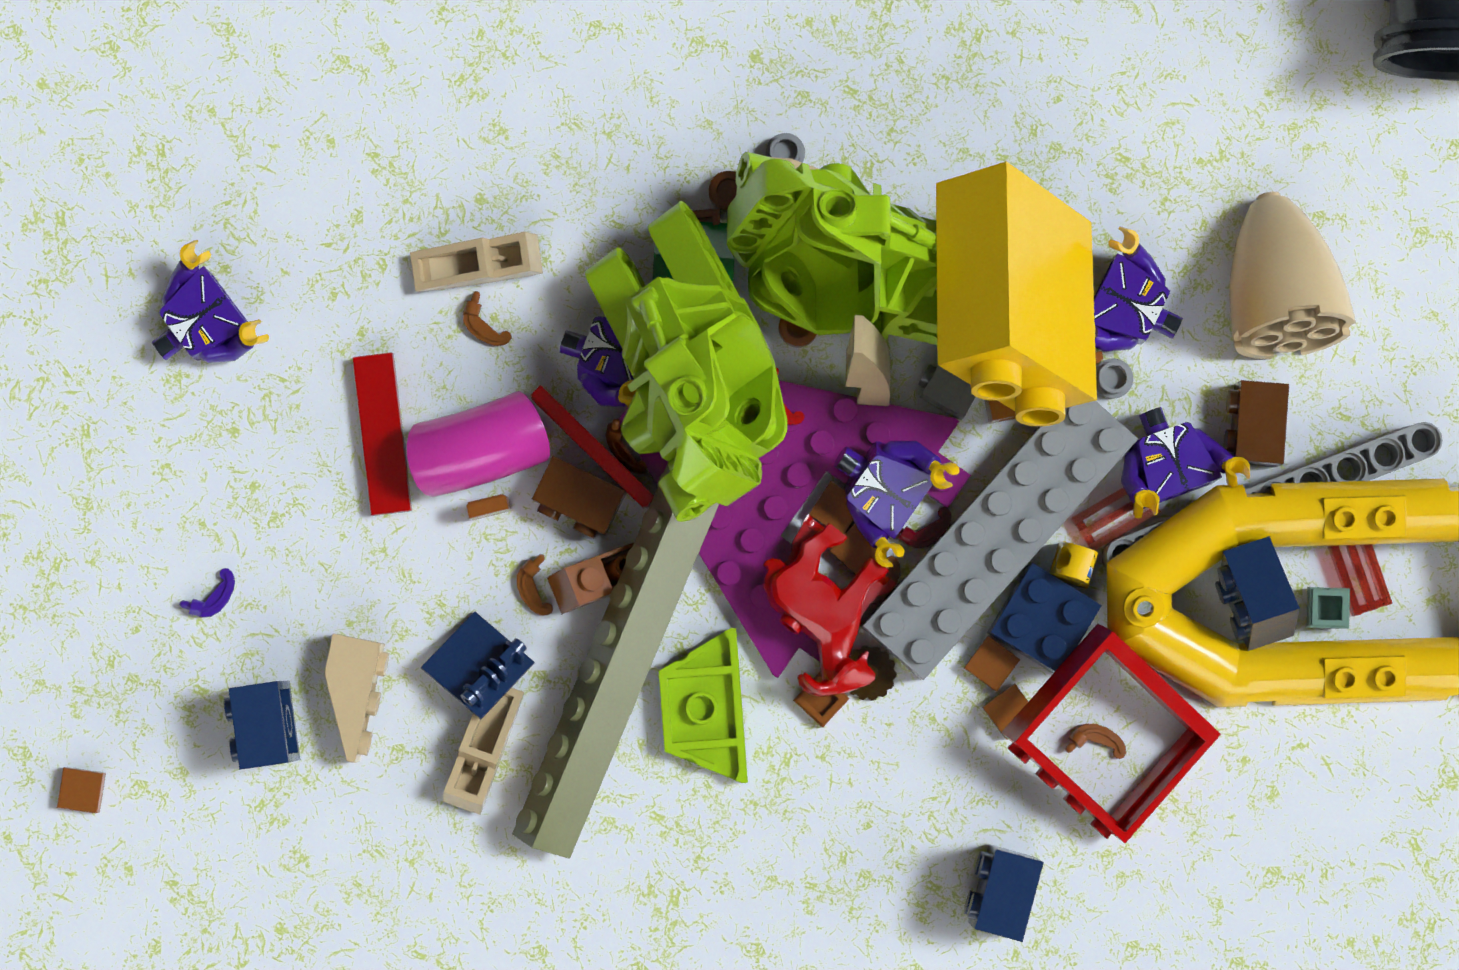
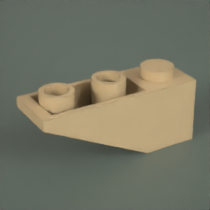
M333 634L324 674L346 760L356 763L360 762L361 755L367 756L370 750L372 732L367 731L370 715L376 716L378 712L381 693L375 692L378 676L384 677L386 674L389 653L383 652L384 643Z

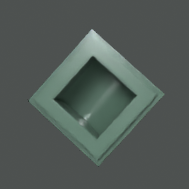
M1307 587L1306 628L1349 629L1350 588Z

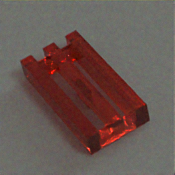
M1123 487L1071 518V521L1077 527L1082 539L1086 542L1087 548L1097 550L1153 517V511L1149 508V510L1142 514V518H1133L1095 541L1091 535L1092 533L1133 510L1134 503L1132 501L1088 527L1083 520L1127 495Z
M1372 544L1360 546L1379 598L1377 600H1374L1356 545H1345L1365 600L1363 605H1359L1339 545L1327 546L1341 587L1350 588V613L1352 617L1393 604Z

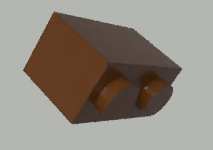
M1246 380L1235 383L1234 390L1229 389L1227 394L1226 412L1232 414L1231 429H1226L1223 448L1234 457L1245 458L1250 465L1272 467L1283 465L1289 384Z
M552 456L532 500L540 504L537 512L556 521L563 515L575 521L572 529L594 539L597 532L606 536L627 493L586 471Z

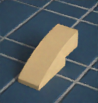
M520 232L491 239L482 237L410 252L416 292L465 287L543 274L538 235L529 232Z
M855 315L846 349L845 387H857V404L889 406L891 376L889 347L882 334L869 320L862 315Z
M511 688L481 720L472 714L459 747L457 759L443 792V802L481 815L524 695L523 691Z

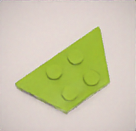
M730 628L659 671L664 750L669 754L724 775L737 782L748 783L736 628Z

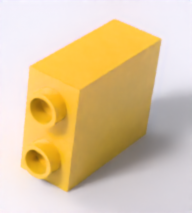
M1007 161L936 183L938 366L971 385V393L975 397L984 400H997L1014 410L1016 420L1028 426L1041 427L1058 424L1065 419V408L1096 401L1091 221Z

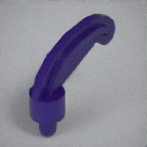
M227 568L222 569L220 577L223 579V582L205 602L193 599L192 602L182 600L179 603L180 607L189 610V614L198 617H212L219 613L229 602L234 591V574Z

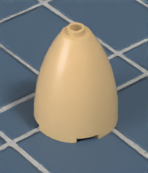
M1266 192L1259 195L1256 201L1250 205L1242 222L1231 266L1229 300L1235 350L1239 354L1250 358L1272 359L1274 357L1273 351L1288 353L1300 350L1301 355H1306L1340 343L1350 336L1349 327L1352 324H1356L1349 292L1329 246L1306 214L1288 197L1281 196L1279 192Z

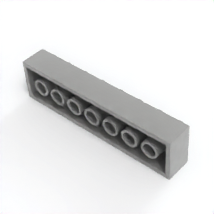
M1096 401L1065 408V419L1055 425L1037 428L861 627L920 680H924L1138 438Z

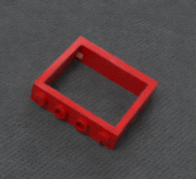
M1099 623L1001 732L1012 742L1007 748L1024 764H1027L1029 760L1033 761L1039 767L1035 774L1053 790L1059 785L1067 793L1063 800L1080 815L1086 810L1094 818L1090 825L1106 839L1112 834L1123 843H1126L1221 735L1113 631ZM1104 652L1187 729L1112 815L1107 813L1028 740Z

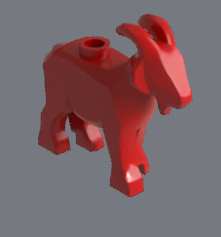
M808 514L792 541L791 553L784 563L779 559L773 558L764 561L763 566L766 567L767 572L764 577L763 588L767 594L770 606L781 615L779 622L796 635L802 631L817 644L822 681L821 683L817 682L804 672L797 677L801 688L806 693L816 697L845 694L870 685L875 680V673L867 664L868 651L862 653L857 660H852L848 656L856 639L863 613L879 595L889 593L895 588L897 583L885 576L889 570L878 564L873 557L867 558L861 569L843 589H840L827 576L819 573L821 554L828 548L843 544L847 536L830 523H827L825 527L820 525Z

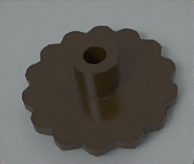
M864 645L860 650H852L849 658L857 660L862 653L868 651L867 664L874 671L875 680L870 685L849 693L857 695L860 700L868 698L874 701L878 696H886L887 690L894 687L893 680L897 677V672L894 670L895 662L889 659L888 652L881 651L878 646L870 648Z

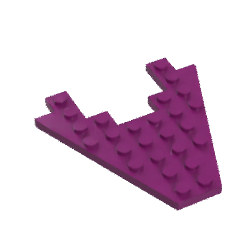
M778 380L783 403L793 414L796 411H802L805 418L800 424H787V433L784 440L759 458L762 465L761 483L729 506L719 504L699 551L700 557L772 675L776 678L781 675L799 648L820 662L815 641L802 631L798 635L790 632L779 622L781 615L770 606L767 594L763 588L764 577L767 572L763 563L771 558L779 559L783 563L788 559L792 544L781 537V535L824 474L827 472L846 485L850 476L834 467L838 455L847 446L864 457L875 441L883 443L889 441H918L940 457L941 464L950 463L952 461L939 453V450L960 421L952 417L889 404V406L857 404V397ZM628 407L619 417L620 425L625 417ZM660 452L638 453L658 486V480L665 471L668 461L662 458ZM960 467L959 474L951 475L944 470L945 480L952 483L953 487L939 489L932 485L926 494L948 508L971 476Z

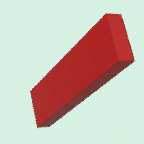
M394 353L353 357L371 516L412 511Z
M540 385L531 394L533 402L643 509H648L654 495Z

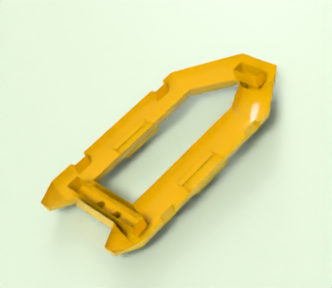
M1445 478L1271 484V493L1246 494L1243 485L1236 487L1216 485L1107 563V628L1123 640L1152 669L1217 707H1246L1248 702L1272 701L1273 706L1447 700L1449 696L1459 695V637L1274 642L1248 651L1245 643L1238 644L1172 608V594L1221 561L1223 551L1270 536L1274 547L1459 542V487L1449 488ZM1143 601L1151 603V609L1146 614H1140L1137 611L1138 605Z

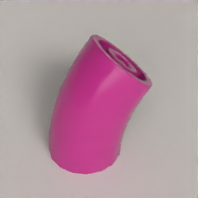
M520 391L461 412L416 423L409 431L407 440V460L411 475L423 494L430 497L465 490L510 476L543 463L550 456V444L543 422L532 402Z

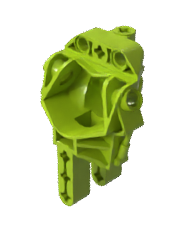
M750 152L743 153L736 171V197L727 209V246L736 260L743 267L749 268L748 292L749 297L762 311L769 312L817 335L850 333L854 316L862 315L878 329L884 339H887L888 335L937 345L936 220L920 217L910 208L891 204L890 197L886 194L882 195V188L879 184L873 183V195H871L855 171L848 165L832 163L824 165L820 169H810L808 164L801 163L795 169L794 164L784 159H775Z
M680 201L648 224V231L673 279L657 277L645 285L632 259L619 247L586 269L585 277L623 349L622 356L635 379L627 385L630 392L634 390L636 392L620 425L622 434L637 453L660 452L662 458L669 461L670 472L660 480L659 487L676 520L684 522L698 517L715 503L729 506L761 483L762 465L759 458L784 440L787 433V416L775 362L761 329L745 299L740 298L698 218L687 204Z

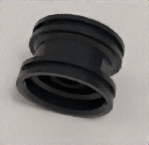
M1384 0L1390 2L1389 26L1378 30L1374 34V45L1378 50L1373 54V66L1382 72L1405 78L1459 81V0Z

